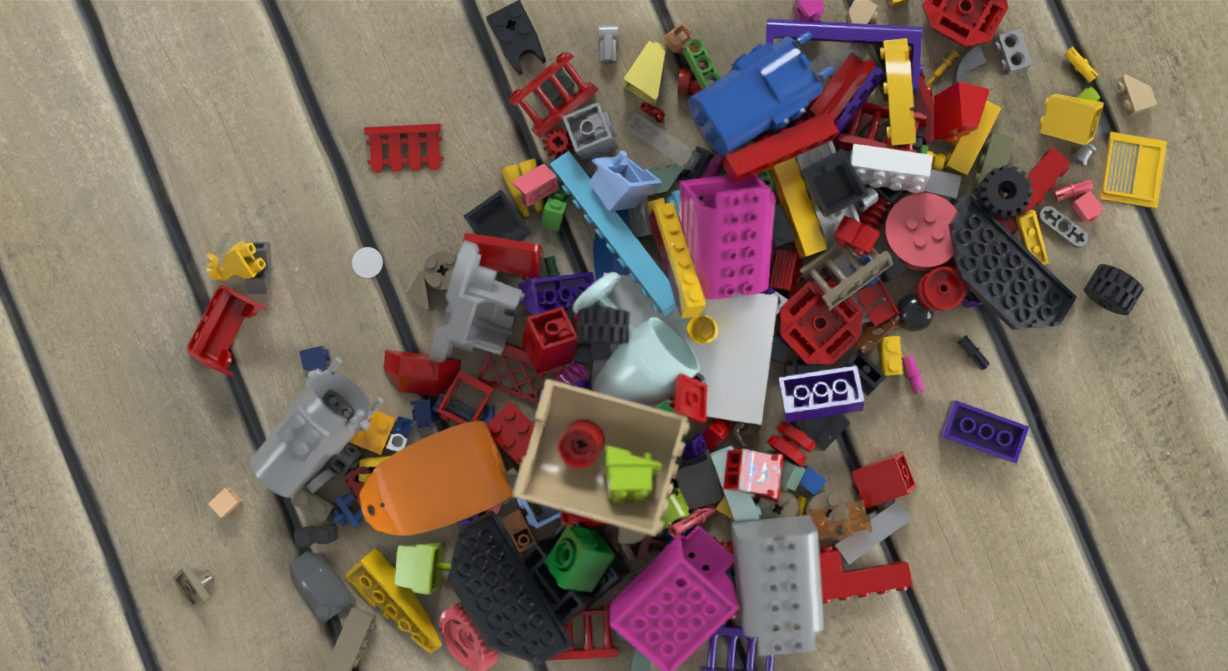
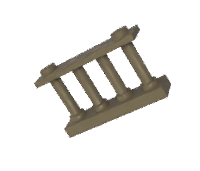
M835 244L813 261L807 262L800 269V272L805 281L812 277L824 291L825 295L822 298L825 305L831 310L893 265L891 255L887 251L879 254L873 248L869 254L873 260L866 265H862L849 250L851 247L846 246V248ZM841 255H844L857 270L850 277H847L834 262ZM826 266L841 281L834 288H830L818 273Z

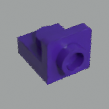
M698 433L691 441L684 442L681 457L678 458L698 459L707 450L703 434Z

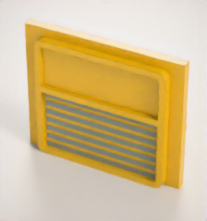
M1110 132L1100 200L1156 209L1159 200L1167 141Z

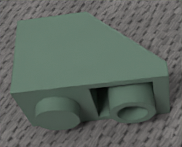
M675 163L667 165L665 169L659 170L658 167L647 169L662 182L652 195H648V198L667 194L683 170L682 165L677 166Z

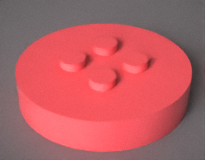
M915 193L904 197L893 206L885 221L883 235L886 248L889 253L895 252L899 257V262H902L909 269L930 271L942 267L954 256L949 223L957 210L946 199L931 193Z

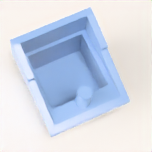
M623 150L615 157L595 158L592 160L598 166V169L589 183L608 211L636 208L647 195H652L662 183L647 169L643 170L629 159Z

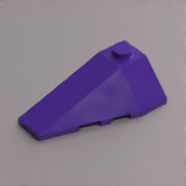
M593 272L529 279L518 284L519 289L524 294L521 302L533 316L560 307L565 309L574 304L579 296L595 283Z

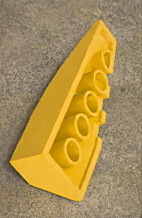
M374 548L349 570L344 577L373 608L376 606L384 612V617L388 620L392 618L398 623L397 627L402 632H409L413 641L429 654H432L442 644L427 613L411 588L395 585L394 574L396 569L391 566L382 553Z

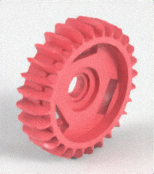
M456 603L442 613L439 631L442 632L443 644H446L447 650L455 658V662H459L460 667H465L467 671H486L492 667L496 660H498L500 652L488 649L462 603Z

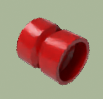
M680 69L677 93L687 95L691 92L692 95H695L702 89L691 70Z

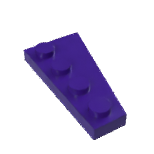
M875 66L869 73L864 84L855 92V97L843 108L841 117L835 119L834 124L839 131L837 137L845 130L886 75L879 67Z

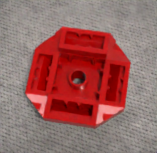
M925 0L922 4L931 30L964 48L990 42L1009 8L1007 0ZM960 4H965L968 7V11H963Z
M806 282L779 308L780 337L806 364H834L861 338L863 310L850 296L829 310L822 298L825 293L816 282ZM826 282L830 288L839 285L837 282ZM820 317L823 320V325L817 328L815 320Z

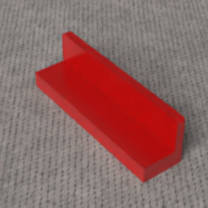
M850 53L822 90L821 95L811 105L809 111L813 115L818 113L822 115L828 112L834 122L876 63L871 59L863 62L856 54Z

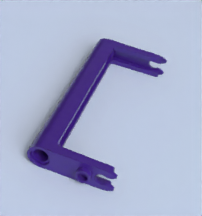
M767 18L765 44L769 42L771 46L774 39L790 37L796 40L808 31L811 33L812 38L807 41L884 45L883 41L907 38L908 46L911 47L913 94L918 92L919 76L922 77L923 65H920L922 27Z

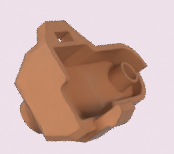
M681 23L664 36V45L668 50H672L673 53H682L684 55L683 49L687 42L693 39V33L687 25ZM689 46L691 52H698L695 46ZM698 63L699 68L705 66L704 63Z

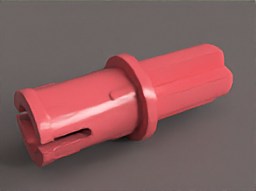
M1091 180L1074 185L1071 183L1068 187L1054 190L1053 195H1056L1054 197L1056 202L1070 197L1076 198L1079 194L1093 190V184Z

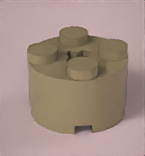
M446 251L436 252L429 256L425 261L423 269L424 277L428 284L439 291L447 292L457 257ZM443 267L448 270L445 272V276L440 273Z
M780 490L779 502H772L763 498L759 501V508L762 513L760 515L761 519L799 516L801 511L798 498L785 490ZM778 505L783 506L784 508L783 510H781V513L776 512Z
M821 491L817 492L815 496L811 495L807 500L804 515L810 516L818 530L827 532L833 531L843 524L846 509L843 501L837 495ZM824 506L829 509L826 516L821 514Z

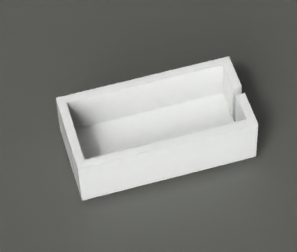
M854 144L849 161L863 184H868L875 188L882 186L889 187L892 190L903 189L909 190L912 193L924 192L930 178L932 155Z

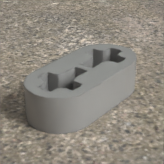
M330 467L312 480L306 488L312 494H315L334 479L337 473Z

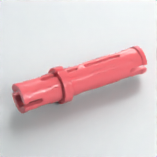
M707 505L702 509L694 510L691 515L670 525L668 528L670 535L677 537L695 525L703 524L706 519L716 514V508L713 505Z

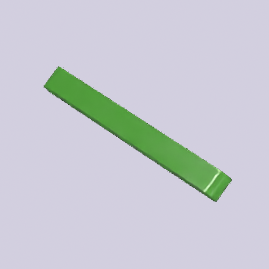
M697 38L690 39L685 45L683 53L701 89H704L708 86L707 80L715 82L720 79V76L701 40ZM689 46H695L698 52H691ZM698 63H704L706 70H701L698 67ZM752 139L749 140L748 142H746L745 144H743L742 146H740L739 148H737V149H735V150H736V151H739V150L743 149V147H744L745 145H747L748 143L753 142V140H752ZM768 169L758 173V178L770 187V192L773 191L775 184Z

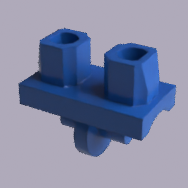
M351 493L341 498L340 496L337 497L335 501L343 513L341 514L337 508L332 512L336 518L332 522L334 524L340 522L344 527L348 524L344 519L347 516L356 529L364 519L362 508H359L354 513L350 512L348 507L356 502Z

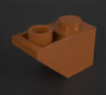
M521 508L502 518L519 553L537 543Z

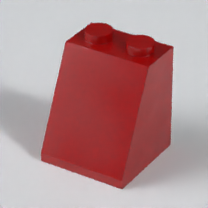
M957 82L935 95L937 139L953 143L962 136L969 135L970 132L977 129L989 95V89Z
M903 451L856 468L852 471L851 475L853 484L859 490V500L864 504L865 508L908 495L917 487Z

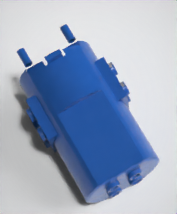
M808 31L797 38V44L801 45L812 38L811 33ZM784 37L772 46L769 42L765 45H762V43L758 44L748 56L743 54L738 57L732 64V69L728 74L689 98L690 112L696 125L701 129L708 143L719 154L726 156V154L739 148L765 130L770 132L774 129L777 132L787 123L794 121L806 112L804 108L809 104L808 102L821 95L822 82L818 79L813 69L806 70L811 64L804 54L799 57L797 56L801 51L794 42V39ZM829 66L818 73L820 79H824L833 73V67Z

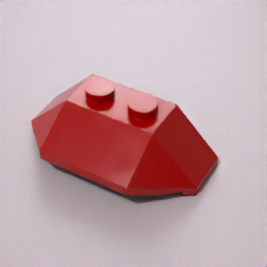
M386 349L383 369L400 392L438 396L452 385L461 369L462 359L446 357L445 361L438 363L429 360V355Z

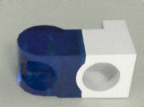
M398 416L386 447L388 450L397 453L407 447L414 420Z

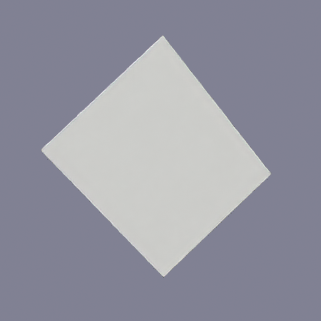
M620 275L621 279L618 286L607 297L617 309H624L630 312L629 323L635 329L651 317L659 318L676 330L693 350L700 366L698 373L705 377L706 384L708 385L706 416L762 425L778 296L760 293L742 296L741 293H736L732 298L705 299L706 306L700 315H707L714 319L718 326V333L715 340L711 343L701 345L693 342L687 336V322L692 317L680 318L678 308L665 317L661 312L658 314L651 305L653 301L650 297L646 299L640 291L642 288L638 282L635 284L629 276ZM594 360L591 380L593 392V382L608 360Z

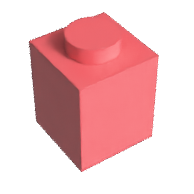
M1091 191L1084 193L1069 204L1082 222L1096 220L1100 217L1099 212L1104 209Z

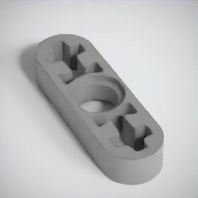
M1047 206L1038 212V220L1071 246L1081 247L1087 243V233L1053 207ZM1049 211V212H1050V215H1049V216H1050L1052 219H1050V218H1049V219H1045V218H1044V217H1045L1044 212L1046 213V212ZM1060 222L1067 224L1068 229L1066 232H1061L1058 229ZM1070 232L1076 236L1080 234V239L1082 240V242H1075L1076 237L1073 235H1069L1068 237L1067 234H1069Z

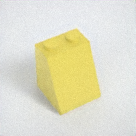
M649 41L624 77L623 87L656 107L665 51L663 50L664 47L658 42L652 43Z

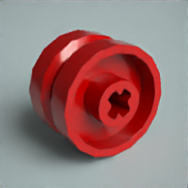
M938 267L925 273L919 279L916 287L917 298L920 304L927 310L943 312L960 304L964 299L966 286L958 279L955 269Z
M781 420L776 430L784 439L777 435H771L766 443L778 453L784 454V457L802 467L807 457L799 448L806 452H812L817 444L804 432Z

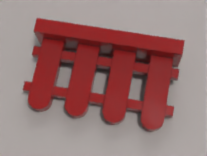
M442 124L364 127V135H369L366 145H370L371 160H367V165H371L372 171L375 173L383 171V164H390L391 170L394 172L402 170V163H409V167L413 171L420 170L421 162H428L431 170L439 169L440 161H444V156H440L439 142H442L443 138L439 137L438 132H443ZM426 132L427 137L420 138L419 133ZM407 133L408 138L401 139L400 134ZM382 134H388L389 139L382 140ZM427 142L428 157H421L420 143ZM401 143H408L409 158H402ZM382 144H389L390 159H383Z

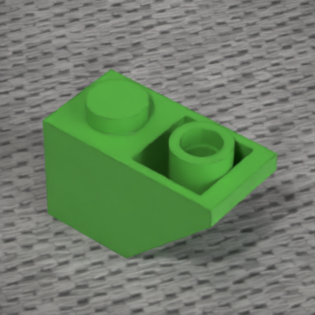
M558 189L550 194L543 211L540 227L559 232L571 194L567 196L563 189Z

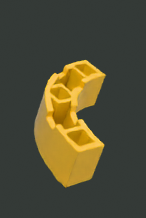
M907 38L883 41L884 48H880L881 60H885L887 82H883L884 94H888L890 126L886 127L887 138H891L892 145L916 143L914 113L910 111L914 104Z

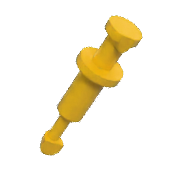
M951 50V54L947 59L942 58V64L933 73V77L926 83V86L931 88L932 82L939 78L948 67L951 68L953 66L951 62L955 57H959L955 50Z

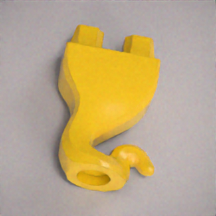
M241 241L233 245L225 254L223 267L220 265L217 256L210 253L206 254V257L211 260L206 264V270L209 277L215 281H229L234 276L246 279L253 278L266 266V263L262 258L255 259L253 254L256 252V248L252 242L245 243Z

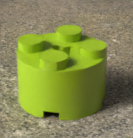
M677 486L672 488L673 491L670 498L666 497L665 501H668L666 514H661L660 521H663L662 529L670 527L676 519H684L689 515V507Z

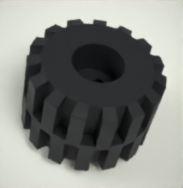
M1008 165L1001 166L1000 168L996 167L984 177L978 186L980 187L977 191V197L980 198L978 202L996 219L1000 217L1002 220H1007L1009 217L1017 216L1031 201L1030 196L1033 194V188H1030L1029 185L1032 182L1024 177L1026 175L1024 171L1021 173L1017 171L1018 167L1012 166L1008 168ZM1001 191L1006 192V193H1007V196H1005V197H1004V195H1001V196H1000L999 193H1000Z
M1099 264L1083 290L1099 306L1116 314L1129 315L1143 293L1144 288L1137 279L1127 272L1111 265Z
M613 307L582 308L578 310L577 341L596 344H625L629 342L630 312L624 309H614Z

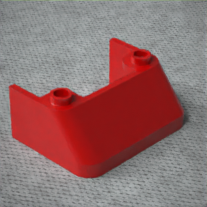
M464 233L463 242L466 240L475 243L479 248L478 254L481 255L479 266L497 272L522 276L524 281L540 278L544 254L541 245Z
M223 284L216 289L188 343L187 353L205 366L232 377L234 373L226 369L232 362L231 353L228 349L244 318L255 316L259 308L266 311L267 307Z

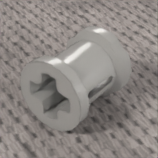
M1090 143L1086 145L1080 144L1079 150L1071 156L1074 162L1081 166L1087 165L1089 157L1097 151Z

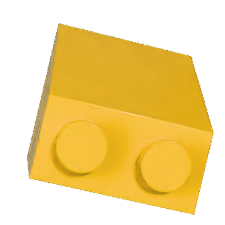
M1053 94L1050 98L1046 99L1044 105L1046 113L1045 116L1041 117L1039 127H1041L1040 133L1086 145L1094 139L1104 103Z

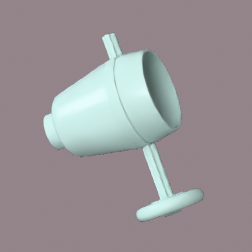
M611 272L593 283L575 301L573 305L574 313H578V310L582 308H594L598 304L600 307H613L617 309L607 296L618 286L621 279L620 275ZM651 317L635 329L629 323V342L619 344L593 382L594 392L656 408L668 401L670 397L675 396L676 378L683 373L691 378L695 376L700 368L699 362L687 342L676 330L661 319Z

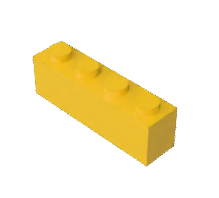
M986 101L978 128L951 144L954 147L951 152L948 151L945 155L944 169L955 175L962 176L961 178L968 175L1001 107Z

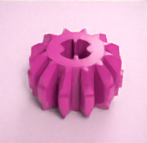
M573 362L560 372L556 382L575 387V382L581 378L589 377V372L579 362Z

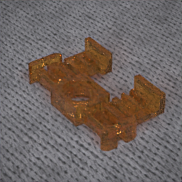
M864 500L845 503L846 508H849L850 515H848V518L829 522V519H826L827 507L809 510L810 519H812L818 530V540L830 537L833 540L851 537L853 536L852 533L863 530L872 532L870 516L865 513ZM838 524L846 526V531L842 535L837 534L835 531Z

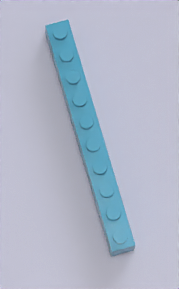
M567 151L553 161L550 166L552 172L557 176V181L560 180L563 184L561 186L567 196L571 194L574 198L572 202L576 208L584 211V218L589 224H594L596 227L595 232L599 238H604L607 241L606 246L612 254H617L619 257L617 261L623 269L627 267L630 271L628 275L635 284L637 282L642 287L640 291L646 299L650 297L653 301L651 305L658 314L661 312L664 317L675 310L677 305L669 280L616 211H608L604 206V203L589 183L590 178L571 153Z

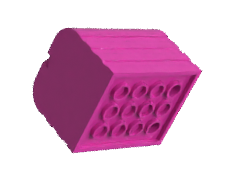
M757 174L733 184L729 175L680 181L679 222L704 299L732 298L736 293H741L742 296L758 294L767 290L769 286L775 195L770 192V187L765 186ZM699 195H704L701 201L697 199Z
M699 525L687 537L679 534L610 601V626L662 671H674L739 609L735 586L725 573L734 563V557ZM690 552L695 553L694 556H689L688 554ZM703 565L709 566L707 569L702 568Z

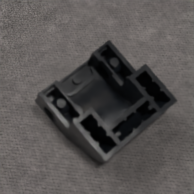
M582 522L571 526L597 530L615 555L592 592L561 588L545 563V560L567 526L562 524L550 537L535 543L522 557L523 562L562 626L596 603L631 572V569L602 531L587 527Z

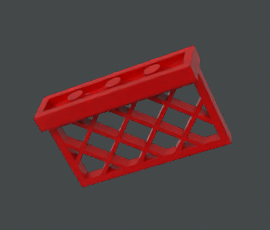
M506 342L501 354L503 361L493 364L490 358L492 352H487L478 380L491 387L539 404L540 399L537 392L541 388L535 390L531 380L541 376L545 385L546 380L543 374L552 372L559 376L564 366L529 378L525 368L532 365L525 349ZM513 358L517 359L521 367L511 371L507 361ZM505 363L509 373L499 377L495 367ZM492 368L496 379L492 381L483 379L485 371ZM522 369L527 379L517 383L513 373ZM508 375L511 376L515 384L509 388L505 387L501 381L502 378ZM529 382L532 392L528 394L522 393L519 385Z

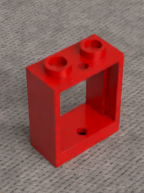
M462 371L458 372L437 410L441 413L439 417L448 422L452 419L458 422L457 425L467 422L445 409L461 381L486 394L471 422L478 421L494 392V389Z

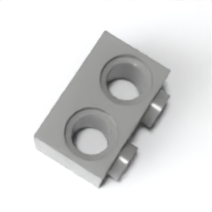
M1021 28L1001 34L994 40V49L996 53H999L1001 59L1000 67L1005 71L1006 75L1028 69L1033 64ZM1005 40L1011 41L1012 47H1007ZM1011 58H1016L1018 65L1012 64Z

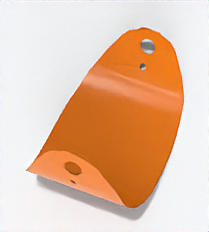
M473 421L430 435L382 461L364 484L360 492V503L366 522L375 530L391 535L410 536L451 525L490 509L513 495V489L500 453L486 423L483 421ZM370 504L374 508V516H371L368 512V505Z

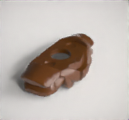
M898 314L877 326H874L873 323L868 324L855 345L857 350L864 355H870L876 349L877 344L893 328H897L900 325ZM882 328L884 330L878 335L872 333L874 329Z

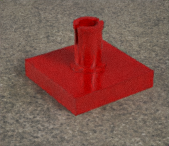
M683 373L676 378L675 396L669 398V401L674 400L669 402L670 408L674 409L675 414L685 416L687 419L698 424L706 423L708 385Z

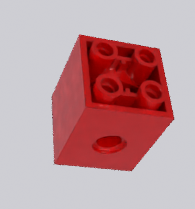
M563 307L527 317L522 345L537 374L573 362L578 343L577 333Z

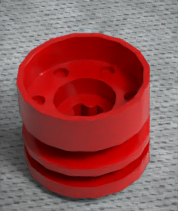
M581 419L573 422L558 441L560 458L572 468L582 469L589 467L596 461L604 448V432L598 424L591 420ZM582 438L585 439L586 444L582 443Z

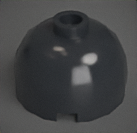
M909 294L901 298L896 307L899 311V326L910 332H917L927 328L934 317V312L927 310L920 304L917 294Z

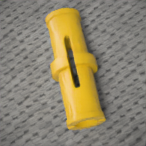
M1073 47L1063 54L1072 63L1074 70L1079 71L1089 83L1099 75L1087 63L1088 60L1086 58L1083 59Z

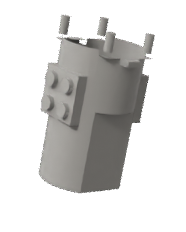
M336 358L324 372L316 369L305 375V378L308 380L304 382L305 387L287 408L283 420L250 460L251 468L259 481L278 495L289 498L308 485L331 456L342 451L358 430L363 432L370 427L371 424L366 420L373 416V412L383 403V400L378 397L370 406L367 396L353 381L337 372L335 375L332 374L342 363L339 358Z

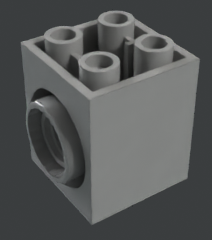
M599 102L563 116L575 151L584 163L619 149L615 139L617 133L608 112H604Z

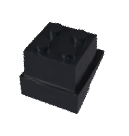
M843 149L800 170L823 217H829L869 196L868 191Z
M502 189L463 216L477 235L522 241L532 234Z

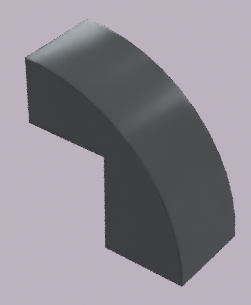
M979 45L971 49L959 61L953 74L952 85L957 82L972 84L967 73L987 63Z
M252 242L256 248L253 256L255 259L262 258L266 266L253 278L246 279L248 294H266L269 289L271 274L270 243Z

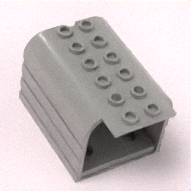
M809 515L731 522L736 598L739 606L737 612L743 633L746 636L758 638L759 656L815 651L814 633L824 628L818 530L812 519H810ZM794 623H799L797 628L792 627ZM773 625H779L778 629H772Z

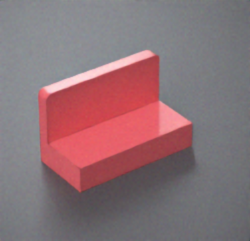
M545 164L513 180V185L521 192L522 202L526 207L558 190L557 176Z

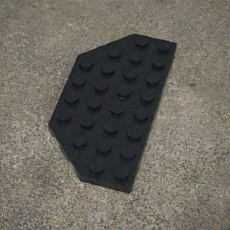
M972 195L966 197L949 223L958 279L1012 330L1061 325L1077 296Z
M493 510L461 526L458 531L447 580L488 649L541 665L572 646V641Z

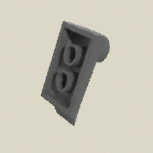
M307 551L289 564L290 577L322 623H325L356 600L323 553Z

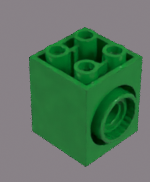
M567 526L545 560V563L561 588L592 592L615 555L597 530Z

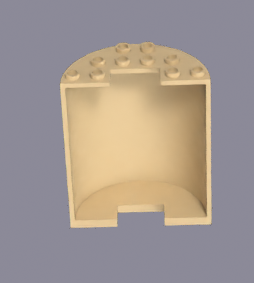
M546 379L535 416L536 424L527 455L522 461L513 496L650 535H656V532L660 533L663 521H660L661 514H666L668 501H665L666 497L670 498L673 488L670 480L671 478L675 479L678 465L675 464L677 456L681 457L684 443L681 442L682 435H687L689 423H686L687 417ZM581 419L591 420L598 424L604 432V448L596 461L589 467L582 469L572 468L560 458L558 441L573 422ZM582 438V443L586 444L585 439ZM607 446L630 451V455L644 458V453H651L652 461L661 463L657 479L652 480V490L648 500L642 503H634L633 500H625L623 503L608 501L606 479L603 477V458Z

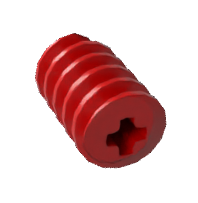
M878 194V201L868 207V210L862 212L864 216L859 217L860 223L875 229V226L882 227L879 220H886L882 214H889L890 212L886 207L893 208L894 205L892 203L889 204Z

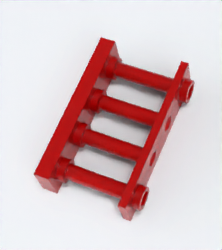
M569 52L560 53L555 58L556 61L521 90H515L508 100L514 106L519 103L534 122V127L531 130L538 138L545 135L563 120V116L570 114L598 91L593 83L584 82L569 63L574 57ZM561 67H564L578 86V91L573 95L567 92L554 74ZM547 79H549L563 98V103L558 107L553 105L539 86ZM532 91L535 92L549 111V115L544 119L539 118L525 99Z
M867 101L852 119L848 133H840L838 138L839 148L852 151L853 145L857 144L916 153L912 149L913 143L898 147L892 145L891 138H886V141L883 143L874 140L881 117L890 119L889 107L868 103ZM913 112L915 135L919 126L926 127L927 116L920 112ZM862 113L873 115L867 137L865 138L855 136Z
M601 605V608L587 609L578 615H584L585 645H583V648H575L572 645L548 661L618 657V646L614 647V644H612L610 629L611 605ZM591 615H603L604 644H602V647H595L593 645ZM571 620L565 624V631L573 643Z

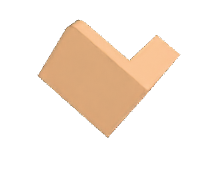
M226 487L209 502V506L220 518H223L235 509L242 500L230 487Z

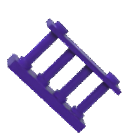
M721 625L709 637L707 666H701L700 670L755 671V645L758 638L746 636L741 626ZM719 635H726L727 639H729L726 668L715 667L716 645ZM739 637H746V640H748L746 670L734 669L736 640ZM767 655L765 671H773L774 655Z

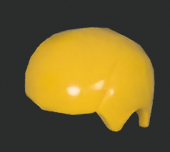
M707 315L692 317L687 322V336L697 344L711 343L715 340L718 333L716 321Z

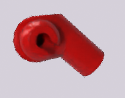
M647 102L640 104V109L648 115L655 117L654 121L656 123L664 122L665 112Z

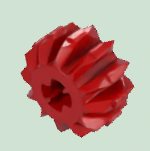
M562 127L559 128L558 133H556L555 128H552V135L548 132L545 134L548 139L542 140L544 144H547L543 147V150H550L547 154L548 157L555 154L554 159L556 160L559 155L562 156L567 151L572 154L568 148L572 149L574 146L573 143H570L572 140L568 137V130L562 134ZM557 140H561L563 146L560 145V148H557L554 143H557Z

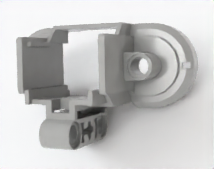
M465 240L459 252L445 297L450 305L446 307L442 326L436 329L429 360L438 363L445 361L447 356L451 357L454 347L470 353L473 352L474 347L501 355L508 338L506 334L512 335L513 328L511 326L514 317L524 316L526 307L521 302L524 297L522 290L495 281L497 271L479 266L481 255L478 254L479 248L475 243Z

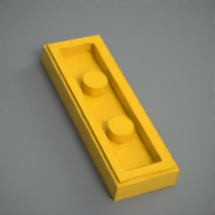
M1030 210L1016 216L1015 219L1022 244L1043 265L1048 264L1049 260L1036 212Z

